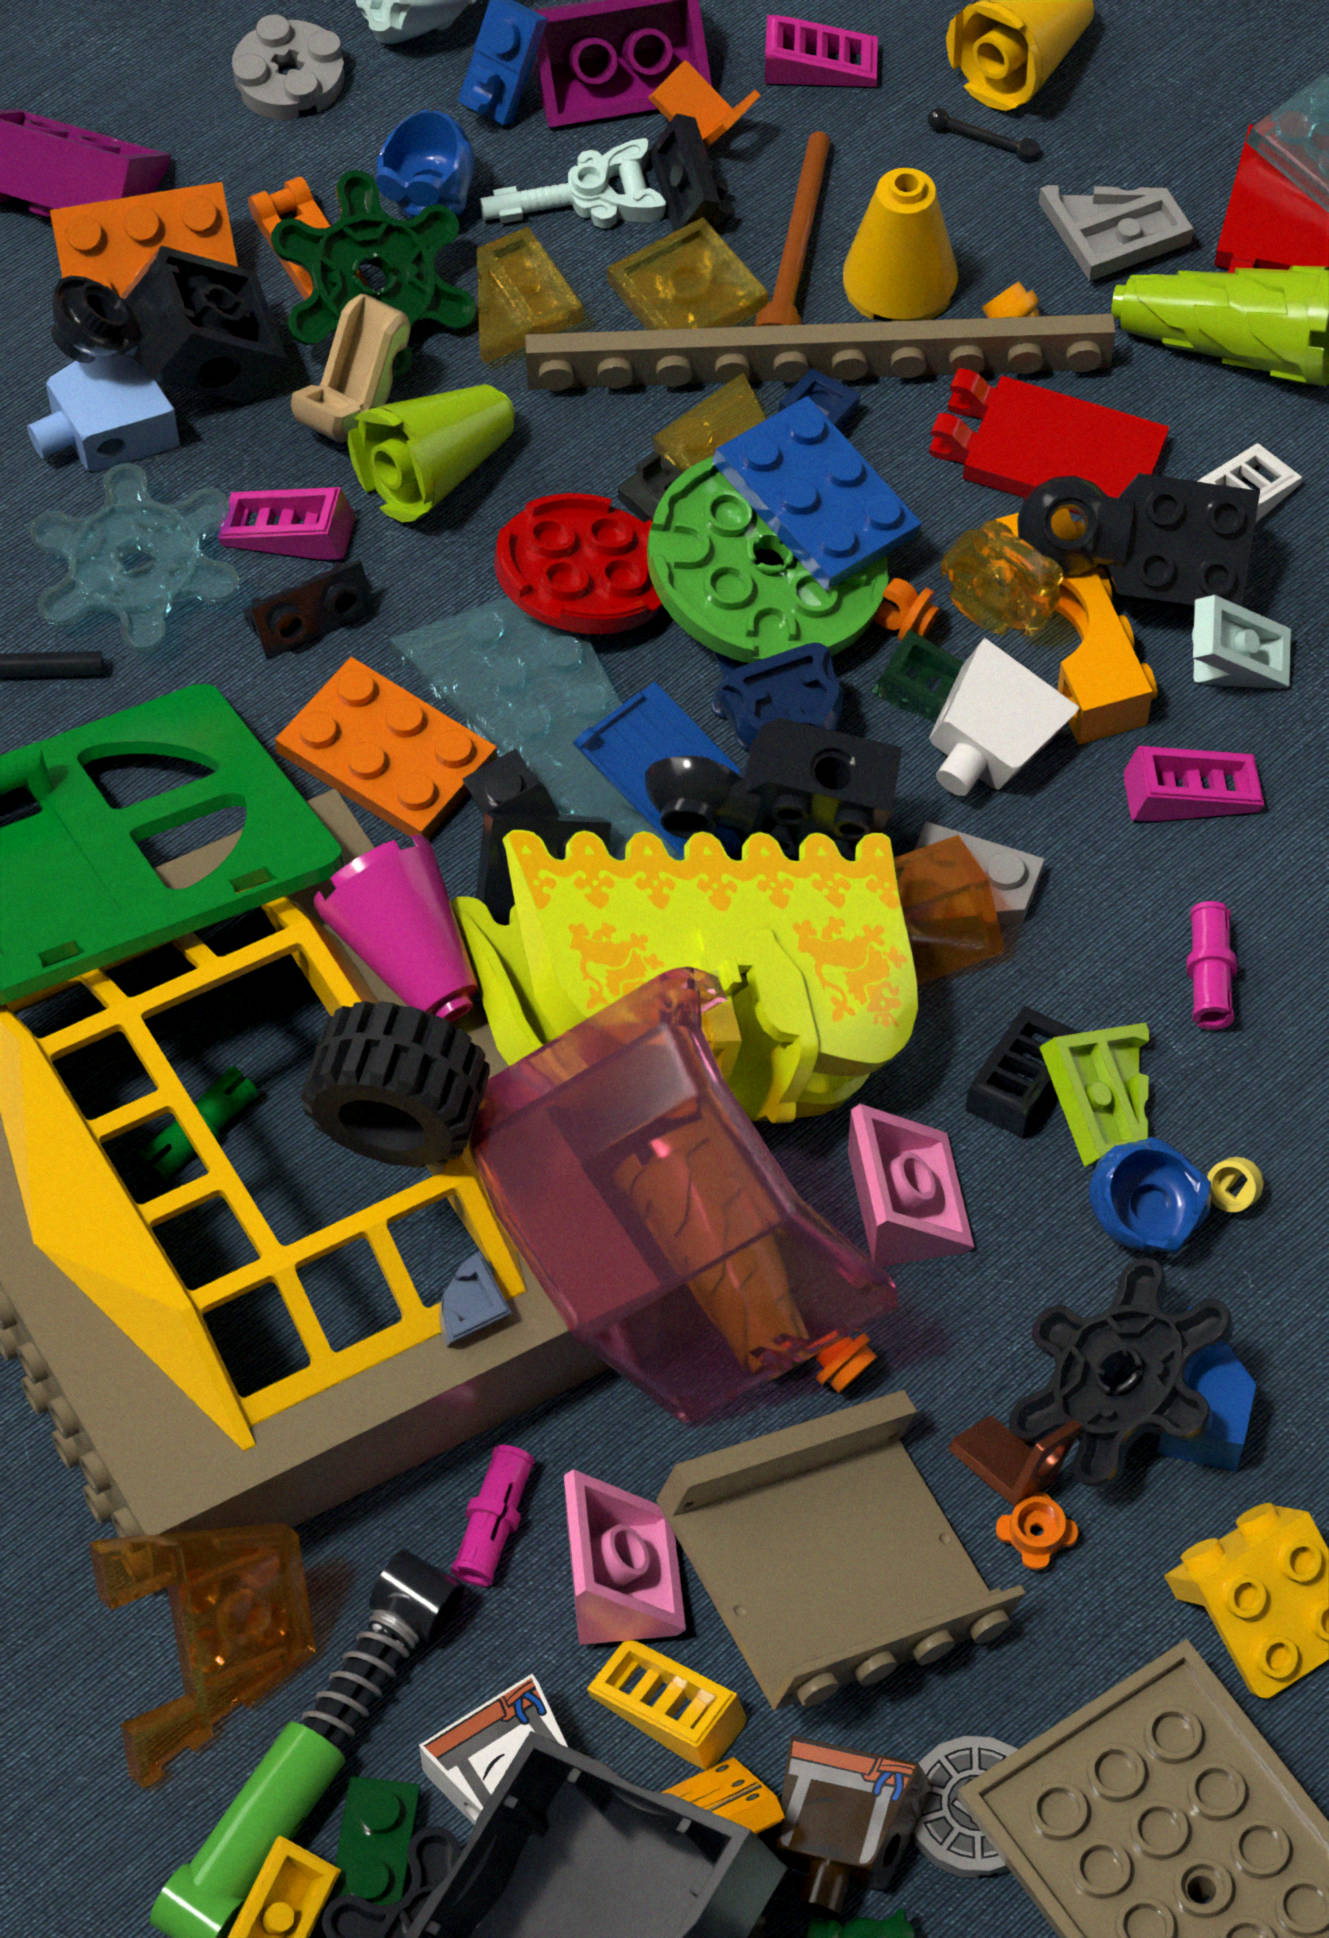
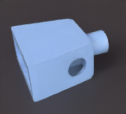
M122 355L111 358L97 357L95 361L90 363L74 361L52 375L46 383L52 414L27 425L29 437L41 458L71 445L86 470L93 472L180 446L175 412L156 381L153 380L136 359Z

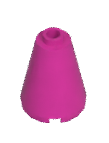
M411 835L416 846L401 850L397 842L392 840L359 856L334 874L330 880L336 890L326 900L321 892L318 891L314 897V907L319 916L407 1007L411 1006L421 1009L426 1013L439 1016L451 1023L465 1015L473 1007L470 998L478 990L476 978L434 849L430 842L421 835Z

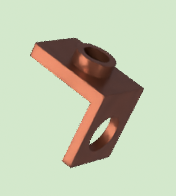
M990 1415L954 1437L948 1450L975 1472L984 1483L992 1487L1015 1507L1022 1500L1031 1497L1054 1482L1082 1425L1074 1419L1037 1442L1032 1450L994 1416Z

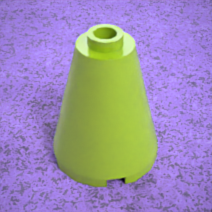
M488 384L371 407L357 414L353 419L359 421L357 427L348 433L347 441L351 463L366 493L376 489L386 501V504L379 508L387 516L400 522L416 521L430 512L512 435L515 419L514 407L507 395Z

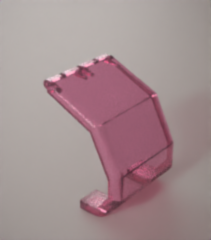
M678 967L654 977L489 1078L469 1138L470 1156L496 1218L573 1338L669 1414L684 1423L703 1420L736 1401L737 1394H748L791 1370L793 1362H805L847 1338L848 1331H859L899 1307L897 1289L891 1276L799 1197L724 1080L703 1033L702 1015L728 999L718 976L694 967Z

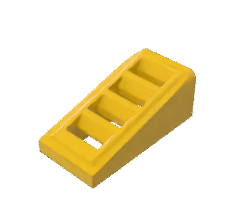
M635 1640L623 1641L587 1688L590 1697L681 1758L705 1771L718 1763L744 1728L747 1720L737 1693ZM639 1666L647 1671L629 1695L622 1692ZM663 1682L666 1683L668 1687L653 1707L648 1706L647 1703ZM686 1698L692 1701L678 1721L673 1719L672 1717Z

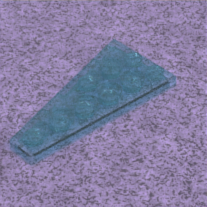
M505 597L389 638L390 653L404 666L408 663L425 679L426 687L440 701L445 698L466 718L469 729L497 746V755L499 757L515 748L518 750L537 783L543 782L560 816L603 817L610 821L612 825L608 853L614 859L624 860L627 842L635 833L645 831L653 833L662 841L669 856L675 860H683L573 745L575 739L584 730L594 727L622 705L585 633L567 631L548 625L527 614L509 597Z

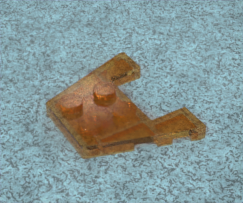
M286 1523L98 1539L89 1543L98 1598L111 1610L167 1587L185 1694L176 1700L121 1723L129 1776L144 1789L165 1775L160 1766L181 1749L187 1746L194 1751L212 1737V1724L241 1702L246 1708L249 1707L316 1652L299 1534Z

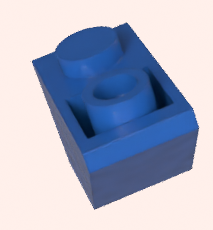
M1225 1344L1223 1347L1202 1357L1192 1368L1188 1380V1387L1191 1390L1200 1392L1209 1402L1213 1419L1210 1430L1203 1438L1196 1441L1180 1440L1171 1437L1165 1431L1161 1433L1157 1454L1237 1472L1247 1433L1256 1383L1229 1345Z

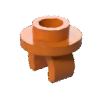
M893 578L885 588L882 596L895 602L899 608L884 601L879 607L874 621L889 630L900 629L897 641L904 645H907L913 636L923 640L933 626L940 608L932 604L935 591L926 587L918 596L910 583L899 578Z

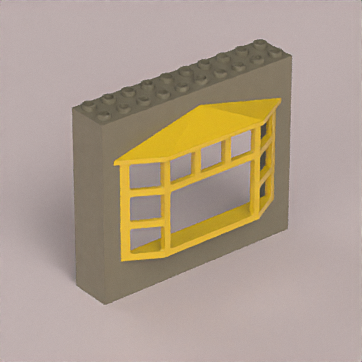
M336 788L306 801L341 846L345 866L359 856L374 849L373 844ZM243 829L153 869L167 888L182 889L189 887L210 874L226 859L238 842ZM330 879L261 905L277 933L226 956L219 957L214 954L195 935L222 922L219 921L0 1006V1353L7 1362L17 1358L26 1374L20 1381L30 1406L37 1415L47 1412L57 1429L51 1433V1437L63 1464L68 1470L76 1466L79 1467L88 1485L82 1487V1491L92 1515L100 1525L107 1521L111 1523L120 1539L114 1543V1548L125 1573L130 1580L141 1576L153 1598L652 1348L654 1345L662 1283L537 1093L519 1081L498 1051L488 1019L473 996L470 998L473 1007L465 1015L451 1022L450 1025L463 1030L472 1038V1043L482 1048L486 1054L485 1061L490 1064V1075L467 1148H464L463 1154L456 1160L449 1159L448 1163L444 1165H426L433 1177L288 1246H282L278 1242L143 1020L290 953L330 1016H333L335 1010L342 1006L353 1007V1004L356 1002L367 1001L378 1004L379 1001L406 1006L316 911L314 897L318 891L321 892L326 900L336 890ZM171 944L197 968L135 997L126 996L106 975V973ZM82 984L107 1008L44 1038H36L15 1015ZM118 1031L123 1032L158 1090L94 1120H87L52 1064V1061ZM171 1113L176 1118L209 1173L145 1204H137L101 1144L164 1114ZM223 1197L259 1254L260 1259L196 1290H188L153 1233L152 1227L211 1199ZM445 1197L489 1263L492 1276L511 1311L508 1318L448 1347L444 1342L440 1328L439 1311L441 1302L429 1308L422 1304L387 1228L389 1224ZM364 1238L372 1248L400 1309L402 1318L398 1323L339 1352H334L330 1348L296 1270L345 1245ZM268 1282L276 1284L310 1357V1364L308 1367L242 1398L237 1393L203 1319V1314Z

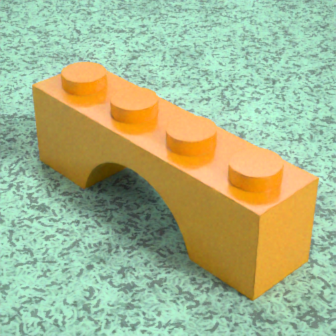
M1061 509L1052 516L1051 527L1054 534L1060 539L1074 541L1084 534L1085 527L1081 521L1074 522L1068 509ZM1019 513L997 518L995 520L992 556L1012 600L1033 602L1056 610L1074 625L1081 637V645L1061 662L1057 688L1058 692L1080 707L1068 721L1078 745L1146 726L1151 700L1157 697L1156 681L1150 666L1147 663L1140 664L1133 650L1134 636L1125 615L1117 616L1111 603L1112 590L1105 570L1101 567L1094 568L1081 575L1058 576L1041 570L1026 556L1018 539L1017 517Z

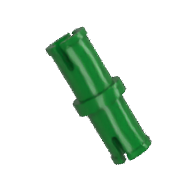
M232 1065L221 1078L194 1102L216 1141L221 1139L219 1131L252 1100L254 1101L259 1096V1092L248 1078L242 1082L240 1077L243 1073ZM177 1120L172 1122L145 1149H141L137 1153L138 1158L145 1164L146 1162L150 1163L167 1146L172 1147L164 1157L153 1165V1168L165 1183L196 1153Z

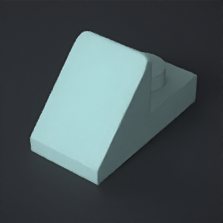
M1216 595L1195 600V618L1192 632L1194 644L1193 678L1195 682L1202 685L1274 689L1289 687L1290 628Z

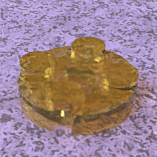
M988 520L983 523L980 529L968 530L962 533L945 554L940 568L942 579L948 572L949 579L954 586L948 594L954 605L971 621L993 633L1004 635L1010 627L1025 629L1021 636L1036 634L1046 625L1060 602L1059 586L1064 579L1063 570L1060 565L1053 559L1042 556L1030 544L1015 536L1012 530L1000 521ZM995 578L1003 582L1005 587L999 585Z

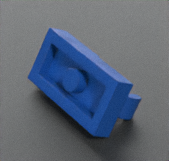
M490 0L458 98L459 103L479 114L486 115L502 125L513 123L548 18L514 0Z

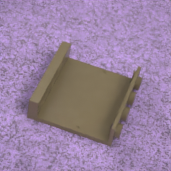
M905 1390L678 1463L674 1466L656 1499L773 1711L800 1701L803 1707L814 1706L832 1696L839 1687L857 1680L862 1686L874 1684L890 1675L898 1665L914 1659L920 1665L931 1663L947 1654L955 1644L973 1638L976 1644L988 1642L1002 1634V1631L1010 1626L1011 1621L1009 1617L1026 1594L1021 1585L1001 1591L1000 1588L989 1591L909 1457L900 1439L917 1413V1410Z

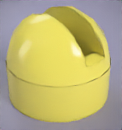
M1231 1157L1216 1164L1207 1176L1211 1181V1201L1218 1208L1227 1212H1239L1253 1205L1261 1196L1264 1187L1262 1171L1254 1162L1241 1157ZM1243 1173L1247 1178V1182L1235 1197L1228 1190Z

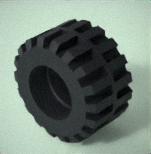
M367 1001L356 1002L353 1004V1007L342 1006L335 1010L333 1016L328 1017L305 1079L300 1099L303 1100L302 1108L305 1115L313 1119L312 1124L320 1132L330 1136L332 1141L356 1152V1154L396 1166L404 1165L417 1168H425L426 1165L440 1166L447 1164L449 1159L456 1160L463 1154L464 1148H467L489 1080L490 1064L485 1061L486 1054L482 1048L472 1043V1038L467 1033L453 1027L449 1021L439 1016L431 1015L415 1007L397 1005L393 1002L379 1001L378 1004Z

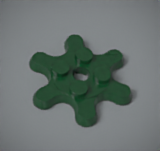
M352 170L339 178L336 185V197L340 206V215L334 225L327 228H315L301 220L289 218L277 223L271 233L272 248L277 256L284 261L303 268L310 275L313 282V290L310 297L304 302L295 305L290 311L287 320L288 330L293 339L298 343L316 345L324 341L330 333L337 330L341 312L347 303L360 294H366L405 313L408 316L410 328L419 321L427 320L446 329L458 330L468 326L475 317L476 305L472 296L462 288L445 283L438 276L435 269L437 252L451 244L458 235L459 222L454 212L442 205H430L411 220L402 221L394 219L386 214L381 207L379 188L376 181L363 171ZM368 264L378 267L386 277V287L380 289L379 292H375V289L365 286L360 278H356L360 266ZM407 343L405 349L397 352L393 359V379L402 377L411 367L412 352L409 343Z

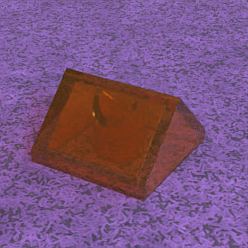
M959 834L893 858L898 894L912 951L917 985L1005 952L989 880Z

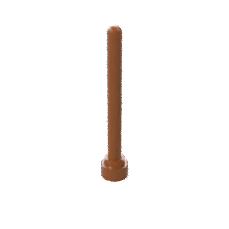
M816 131L808 138L773 298L771 302L767 303L757 313L754 326L802 325V320L795 307V301L830 147V138L825 132Z

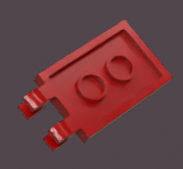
M1249 124L1216 250L1214 266L1229 268L1228 273H1235V268L1289 270L1291 266L1329 267V140Z
M959 368L950 385V391L953 394L947 409L958 415L983 419L976 433L960 418L948 413H939L931 430V435L934 436V439L929 448V454L941 460H953L963 463V479L1024 498L1038 484L1055 476H1078L1094 482L1109 497L1118 498L1138 473L1154 475L1167 442L1170 426L1001 375L997 387L994 388L978 373ZM1068 509L1069 512L1079 514L1077 511L1073 509Z

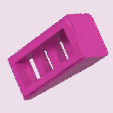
M767 15L766 84L877 86L878 37L787 16ZM828 53L839 54V61L829 59ZM850 54H861V66L850 63Z
M341 487L231 492L218 540L225 547L321 560H343L354 525L355 515ZM251 512L258 513L255 526H247ZM275 516H280L278 525H273ZM299 519L304 520V523L298 524Z
M1138 746L1124 770V783L1130 817L1134 821H1166L1260 812L1264 806L1254 754ZM1224 775L1233 776L1235 791L1227 790ZM1201 777H1207L1209 789H1203ZM1175 779H1182L1183 787H1176Z

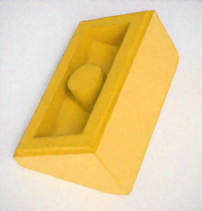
M281 1835L278 1836L228 1938H309L341 1870Z

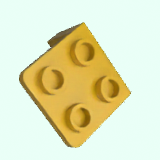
M1264 1503L1240 1515L1236 1520L1238 1528L1220 1540L1210 1538L1188 1548L1180 1557L1183 1563L1165 1574L1164 1577L1176 1599L1205 1606L1251 1694L1261 1698H1270L1329 1659V1550L1308 1511Z

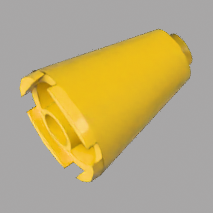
M980 0L970 3L956 14L949 24L946 44L950 64L953 70L960 66L969 81L964 85V88L972 97L990 108L1004 111L1014 109L1018 105L1027 103L1036 95L1092 22L1094 17L1093 0Z
M898 168L883 175L877 184L843 267V286L848 301L862 315L874 320V314L891 318L892 321L931 320L944 312L950 304V298L958 282L957 264L934 182L927 174L920 170Z

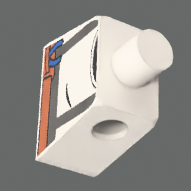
M531 1674L420 1744L419 1748L422 1769L427 1777L475 1825L477 1817L530 1731L566 1747L568 1746L538 1681Z

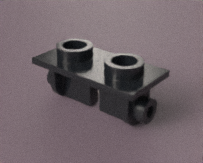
M358 559L345 566L341 562L333 564V569L303 581L301 585L292 589L287 588L262 600L259 597L251 600L252 606L244 609L243 614L252 632L257 631L264 655L268 659L376 610L362 562Z

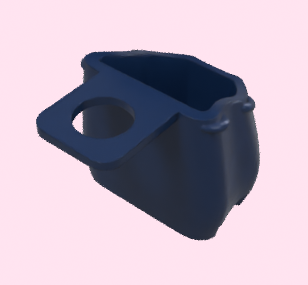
M816 642L805 644L741 667L735 666L729 657L713 651L723 679L719 683L714 698L711 701V710L716 716L725 718L731 724L735 732V740L741 748L750 751L752 740L757 738L760 726L777 718L836 731L843 706V691L834 673L830 651L825 645Z

